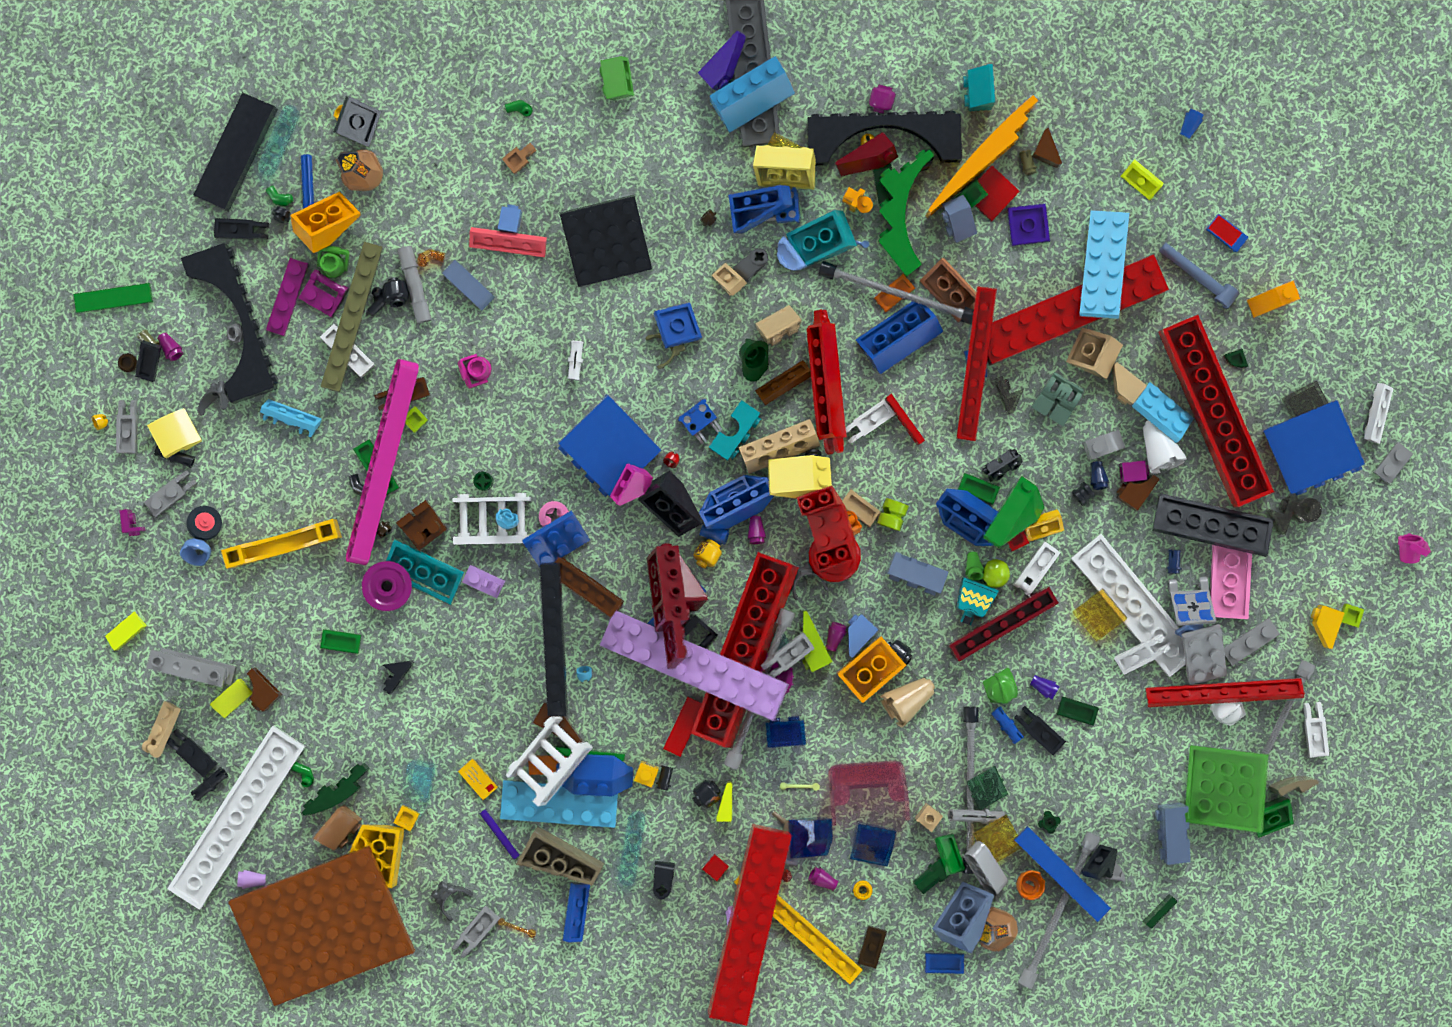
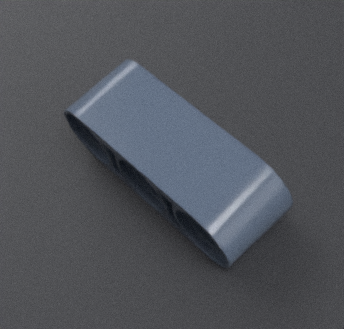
M456 260L442 272L481 311L495 298Z

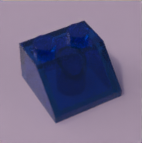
M789 716L788 720L781 721L780 717H775L774 721L769 719V722H765L768 748L806 745L804 719H800V716Z
M857 821L850 859L887 867L897 831L894 828Z

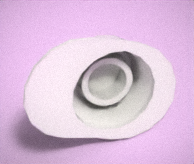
M1242 702L1215 703L1210 706V710L1220 723L1229 726L1234 725L1246 715Z

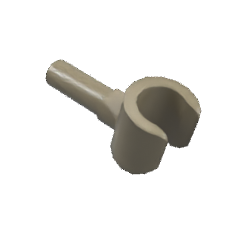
M774 811L772 815L784 824L782 830L790 832V834L793 833L794 823L789 822Z

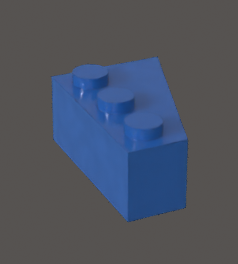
M785 185L728 195L733 233L743 234L792 206L790 186Z

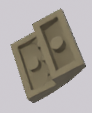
M1295 776L1277 781L1269 785L1272 793L1283 796L1292 790L1304 793L1319 782L1317 779L1308 776Z

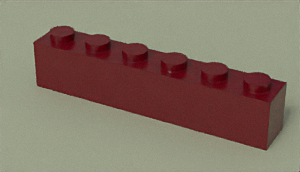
M1046 586L948 643L947 646L956 661L960 662L1059 604L1050 587Z

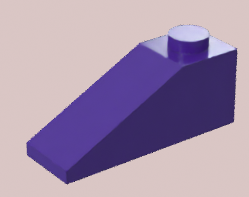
M736 31L698 72L712 89L718 91L728 85L732 79L746 40V36L743 33Z

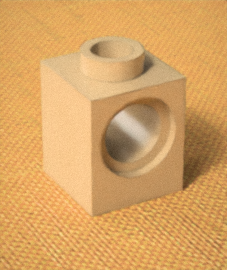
M925 803L915 817L916 821L931 832L943 818L942 814L927 803Z

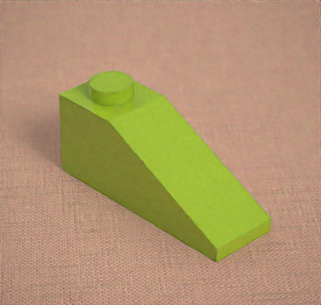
M807 610L803 611V633L814 646V649L804 656V659L801 661L806 670L810 669L811 672H814L832 663V660Z

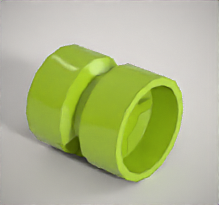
M885 498L882 506L884 512L880 513L877 524L900 531L904 522L902 517L906 516L909 506Z

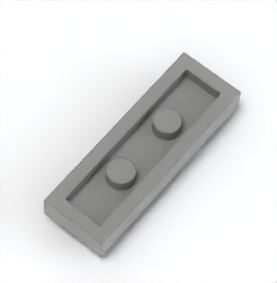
M1267 618L1225 646V658L1233 666L1280 635L1270 618Z

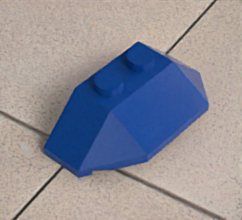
M743 475L711 491L699 511L706 528L729 529L762 512L774 497L769 495V479L767 477Z
M946 488L936 502L943 524L975 546H994L985 540L983 536L998 511L968 491Z
M587 754L562 784V787L575 795L612 797L633 786V768L615 756ZM559 763L556 765V772L560 768Z

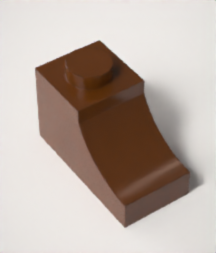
M1150 475L1147 480L1140 484H1133L1132 482L1122 483L1116 491L1118 493L1116 498L1132 510L1138 511L1160 479L1155 475Z
M255 667L247 673L253 685V693L249 699L252 701L251 705L257 711L261 710L264 712L283 694Z

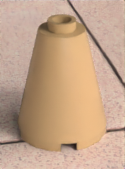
M922 678L882 694L880 698L884 699L881 702L891 719L896 718L898 720L896 724L904 727L933 696L935 686L930 679Z

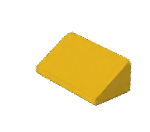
M1058 509L1041 514L1034 524H1031L1024 530L1028 541L1031 542L1064 531L1061 514Z

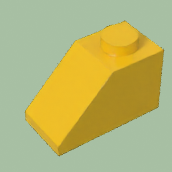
M1318 605L1311 614L1312 624L1323 647L1333 649L1344 612L1324 605Z

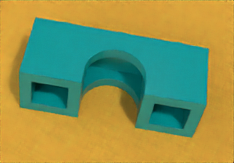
M741 400L731 414V417L739 424L738 433L734 436H726L719 432L709 446V449L727 461L730 458L733 460L740 451L737 449L741 442L744 444L749 438L750 434L748 431L750 428H756L760 422V412Z

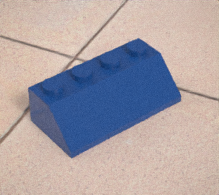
M912 301L856 339V342L879 374H882L944 331L935 314L927 306Z

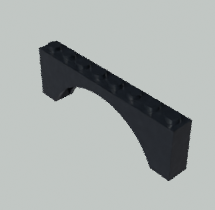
M928 111L925 114L907 112L906 115H899L898 112L880 115V113L873 112L868 113V116H861L860 113H850L849 116H841L839 113L830 114L829 117H822V114H812L811 117H807V146L809 149L814 150L815 166H827L835 151L851 137L868 130L881 128L897 129L918 137L935 152L941 163H960L962 160L961 113L956 114V111H945L944 114H937L936 111Z
M222 243L182 257L181 261L187 277L206 281L219 288L233 303L240 317L243 328V351L235 372L224 384L230 403L236 404L278 389L276 384L279 381L276 373L271 371L270 366L273 364L270 356L265 354L264 348H266L264 338L259 336L258 330H260L257 319H253L251 313L254 312L251 301L246 299L245 294L248 291L245 284L240 281L239 276L242 274L239 266L234 264L233 258H235L233 248Z

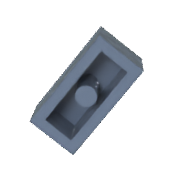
M964 195L942 204L944 212L941 214L944 222L948 225L945 226L949 237L952 236L957 243L977 234L971 206Z

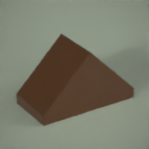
M1046 128L1039 139L1032 157L1057 168L1061 166L1062 161L1049 128Z

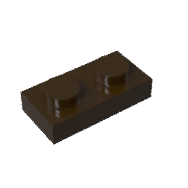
M868 925L857 961L858 964L877 968L887 930Z

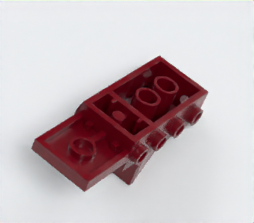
M666 543L656 546L646 560L655 632H663L667 669H675L687 656V648L683 644L685 635L683 625L688 621L690 612L698 611L708 601V597L679 554V546H672V544Z

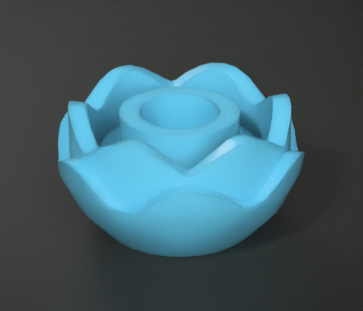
M500 509L496 513V522L501 528L512 529L519 523L518 515L512 513L509 509Z

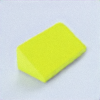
M1135 159L1121 175L1125 181L1149 200L1152 199L1164 184Z
M134 611L105 637L112 649L118 651L147 625Z
M238 679L211 702L210 706L223 718H226L251 696L253 691L242 679Z

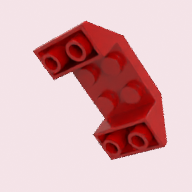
M831 485L796 497L801 515L808 518L818 552L813 554L819 572L856 560L855 537L845 505L834 487Z

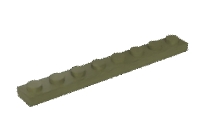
M368 242L363 243L322 379L321 388L339 393L341 391L379 264L382 246Z

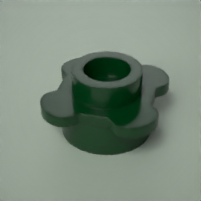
M1045 811L1042 820L1038 821V826L1045 828L1048 833L1053 834L1058 824L1061 823V819L1058 816L1052 815L1050 811Z

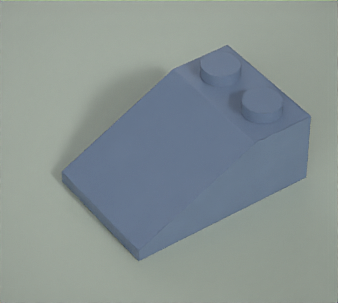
M962 882L932 928L941 941L972 953L982 936L994 895Z

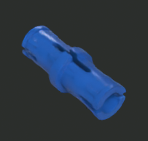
M1001 706L991 713L1001 726L1000 729L1005 731L1014 744L1024 738L1014 725L1013 719L1006 715Z

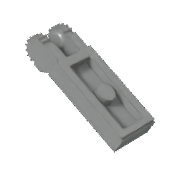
M119 400L116 419V453L137 454V401L131 400L130 415H125L126 403L124 400Z
M187 470L144 501L155 517H158L187 494V491L197 484L195 480H192L183 488L179 483L190 474Z
M802 632L774 653L761 667L764 670L777 662L779 667L768 674V676L774 678L814 649V646Z
M485 906L461 933V937L451 948L457 949L463 940L470 945L462 951L461 956L464 958L472 948L478 945L500 917L489 907Z

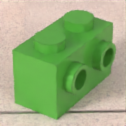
M619 56L600 60L601 66L599 70L600 75L603 77L604 85L602 89L606 99L617 100L634 96L629 59Z

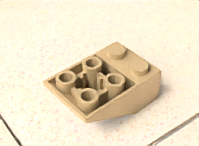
M788 305L757 322L755 326L763 340L767 344L774 346L782 341L781 339L784 335L787 334L790 337L797 333L802 320L791 306Z

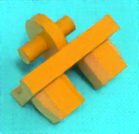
M848 187L842 202L850 206L849 210L854 213L857 208L860 213L864 214L870 212L873 207L872 200L864 196L865 190L860 188L857 192Z

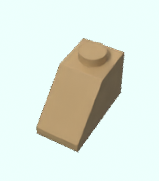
M1118 362L1114 363L1112 375L1114 391L1118 396L1117 400L1124 405L1127 403L1131 405L1147 385Z

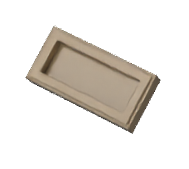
M851 489L842 500L846 510L854 512L857 518L869 528L881 513V511Z

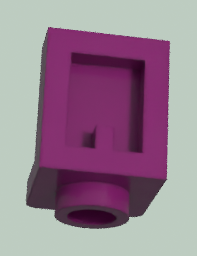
M119 510L122 533H128L129 536H139L141 531H146L145 527L133 526V524H136L135 513H132V510Z

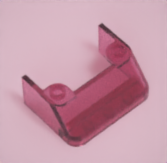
M889 760L835 764L829 768L828 785L832 826H836L835 806L845 805L849 801V789L888 787V793L892 800L897 802L903 801L904 818L906 821H910L905 768L900 761Z

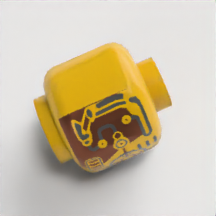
M710 539L701 541L693 554L697 560L696 564L704 569L706 567H714L722 555L721 546Z

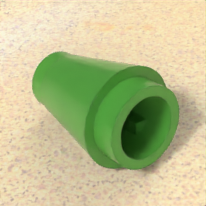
M969 552L966 561V576L972 581L981 580L984 576V568L978 553Z

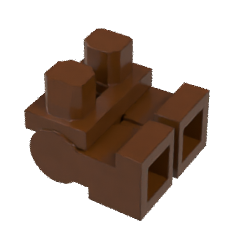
M424 500L412 512H409L396 522L419 551L447 530L446 525L428 500Z

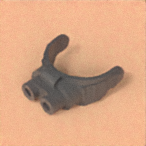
M219 381L218 384H210L209 390H207L199 402L197 412L200 416L204 415L205 409L219 397L220 408L222 410L227 408L230 400L224 386L226 382Z
M809 562L804 563V567L797 565L799 569L792 589L795 600H798V595L795 591L796 583L805 575L817 576L822 581L825 591L828 590L825 581L813 572Z
M443 881L439 883V889L431 893V897L439 904L443 915L449 921H452L453 918L444 911L446 899L456 892H464L471 897L473 896V892L462 886L446 884Z

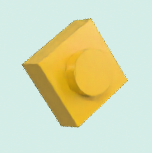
M402 805L393 823L408 831H412L420 813Z

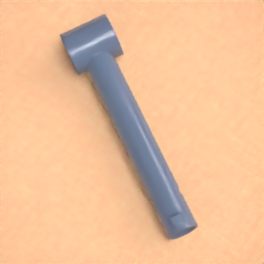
M1165 243L1159 250L1166 258L1215 294L1214 301L1224 305L1223 308L1228 309L1240 293L1230 284L1222 286L1168 243Z

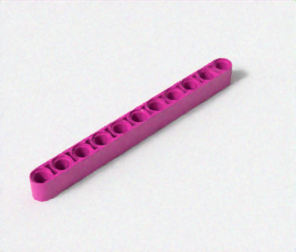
M398 359L395 364L346 552L347 562L365 566L369 562L419 370L418 363Z

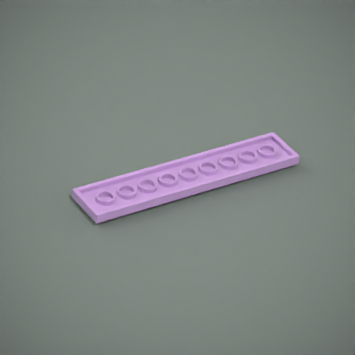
M616 611L610 619L600 646L770 720H775L789 684L684 639L683 644L687 648V656L675 669H667L663 632H655L654 626L619 611Z

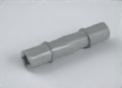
M412 246L401 247L397 249L402 266L401 270L404 271L407 288L412 300L411 306L413 307L416 322L420 324L431 321L427 304L428 300L425 299Z

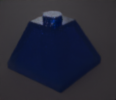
M813 817L788 820L789 832L792 835L789 845L791 859L828 855L833 840L831 818Z

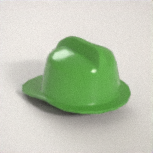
M1009 668L995 673V675L983 681L991 703H1009L1018 696L1017 686Z

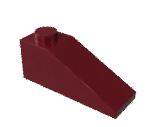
M881 132L836 161L835 165L842 177L882 168L899 156L894 144L884 132Z

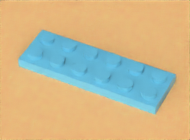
M1092 210L1090 212L1080 316L1119 319L1129 213Z
M503 780L500 819L616 827L618 794L612 797L575 795L561 786L546 805L538 807L533 802L537 797L535 795L536 792L525 782ZM538 783V784H539L541 787H543V786L545 787L547 783Z

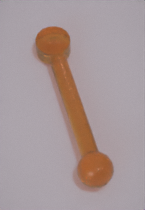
M503 918L498 920L500 926L505 925L524 932L530 938H534L536 935V931L533 929H524L506 922Z

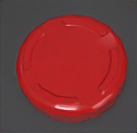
M815 541L811 543L808 552L809 564L813 572L821 579L829 582H842L850 578L858 570L861 561V551L857 541L856 560L820 572L813 554L818 552Z

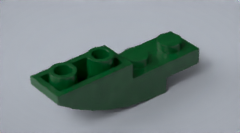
M365 763L361 765L356 764L349 771L351 775L347 779L343 777L336 784L337 789L332 784L328 787L324 785L317 792L319 796L316 799H310L303 805L304 810L301 814L305 816L319 813L345 801L361 788L356 781L370 768Z

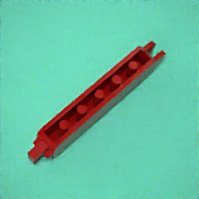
M820 309L814 311L813 325H809L806 331L817 436L820 440H823L825 452L831 455L834 453V450L836 453L843 452V438L847 436L835 323H830L827 310Z

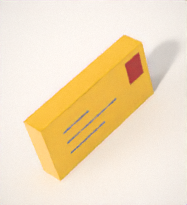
M471 759L458 771L482 800L498 788L474 759Z

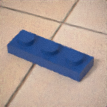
M570 884L563 941L582 942L590 889L588 884Z

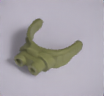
M660 333L646 336V341L662 338ZM681 344L670 347V359L658 365L657 368L662 369L668 365L675 356L680 355V352L686 350L685 345Z

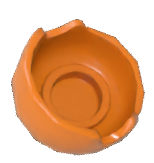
M1028 870L1021 873L1017 878L1016 888L1024 899L1035 900L1043 894L1045 880L1040 872ZM1032 881L1034 883V886L1025 882Z

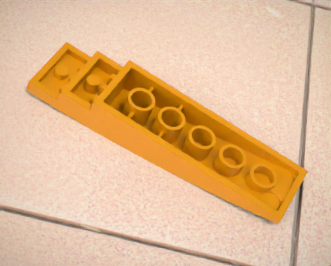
M1034 95L1013 112L963 164L930 206L925 215L927 218L1016 143L1019 138L1016 133L1028 121L1026 114L1038 102Z

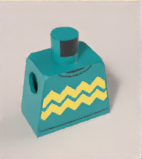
M962 578L956 608L964 611L960 622L971 625L975 615L983 618L999 590L967 578Z

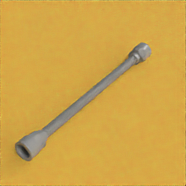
M783 608L780 609L776 620L778 631H776L773 645H771V650H769L768 659L778 651L782 635H784L787 627H791L795 616L794 612ZM771 668L764 669L762 672L768 675ZM747 710L745 722H743L742 729H740L736 745L733 746L732 750L728 751L724 765L737 770L743 758V754H741L742 744H744L747 730H749L748 728L751 725L752 716L755 714Z
M1301 660L1296 675H1298L1296 679L1301 678L1304 684L1306 680L1310 679L1316 666ZM1288 699L1285 703V707H1283L1284 709H1282L1283 711L1279 715V720H1277L1269 736L1270 738H1268L1269 740H1267L1268 742L1264 746L1263 754L1270 753L1278 737L1277 735H1279L1278 733H1280L1296 699Z
M1088 831L1081 844L1083 846L1082 854H1080L1078 863H1076L1077 865H1075L1076 867L1073 870L1078 876L1081 873L1082 867H1084L1086 858L1091 854V851H1095L1101 837ZM1066 891L1061 896V901H1059L1048 928L1043 935L1044 937H1042L1043 939L1039 944L1040 946H1038L1039 948H1037L1036 955L1032 959V964L1027 969L1024 968L1018 980V983L1032 989L1038 976L1036 973L1038 970L1037 966L1045 952L1044 950H1046L1045 948H1047L1049 939L1052 937V932L1056 928L1055 925H1057L1056 923L1060 919V914H1062L1070 895Z

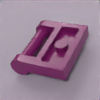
M314 269L299 299L332 318L349 288L345 285H339L322 275L321 271ZM316 281L321 282L338 292L337 297H333L314 286Z

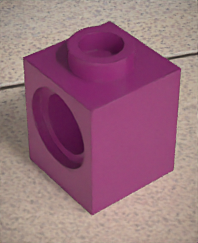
M1145 461L1119 464L1121 483L1147 480V476H1149V467L1145 464Z

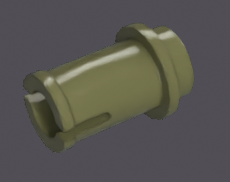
M1031 150L1020 152L1019 156L1024 168L1022 172L1026 176L1035 174L1037 166L1034 165Z
M146 329L137 335L141 342L145 340L160 345L159 341H155Z

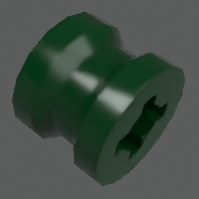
M482 471L474 476L473 483L477 489L487 491L493 486L494 480L491 474Z

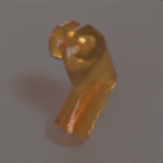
M428 249L418 255L417 264L425 267L428 261L432 259L443 262L445 253Z

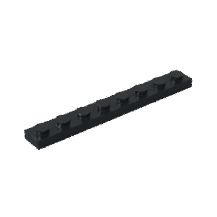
M540 563L548 716H567L568 699L560 563Z

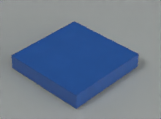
M690 303L654 311L653 314L665 349L701 340L702 335Z

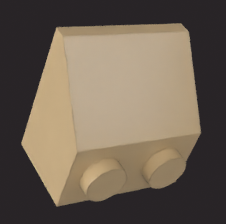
M1082 327L1066 362L1092 375L1107 379L1123 344L1110 335Z

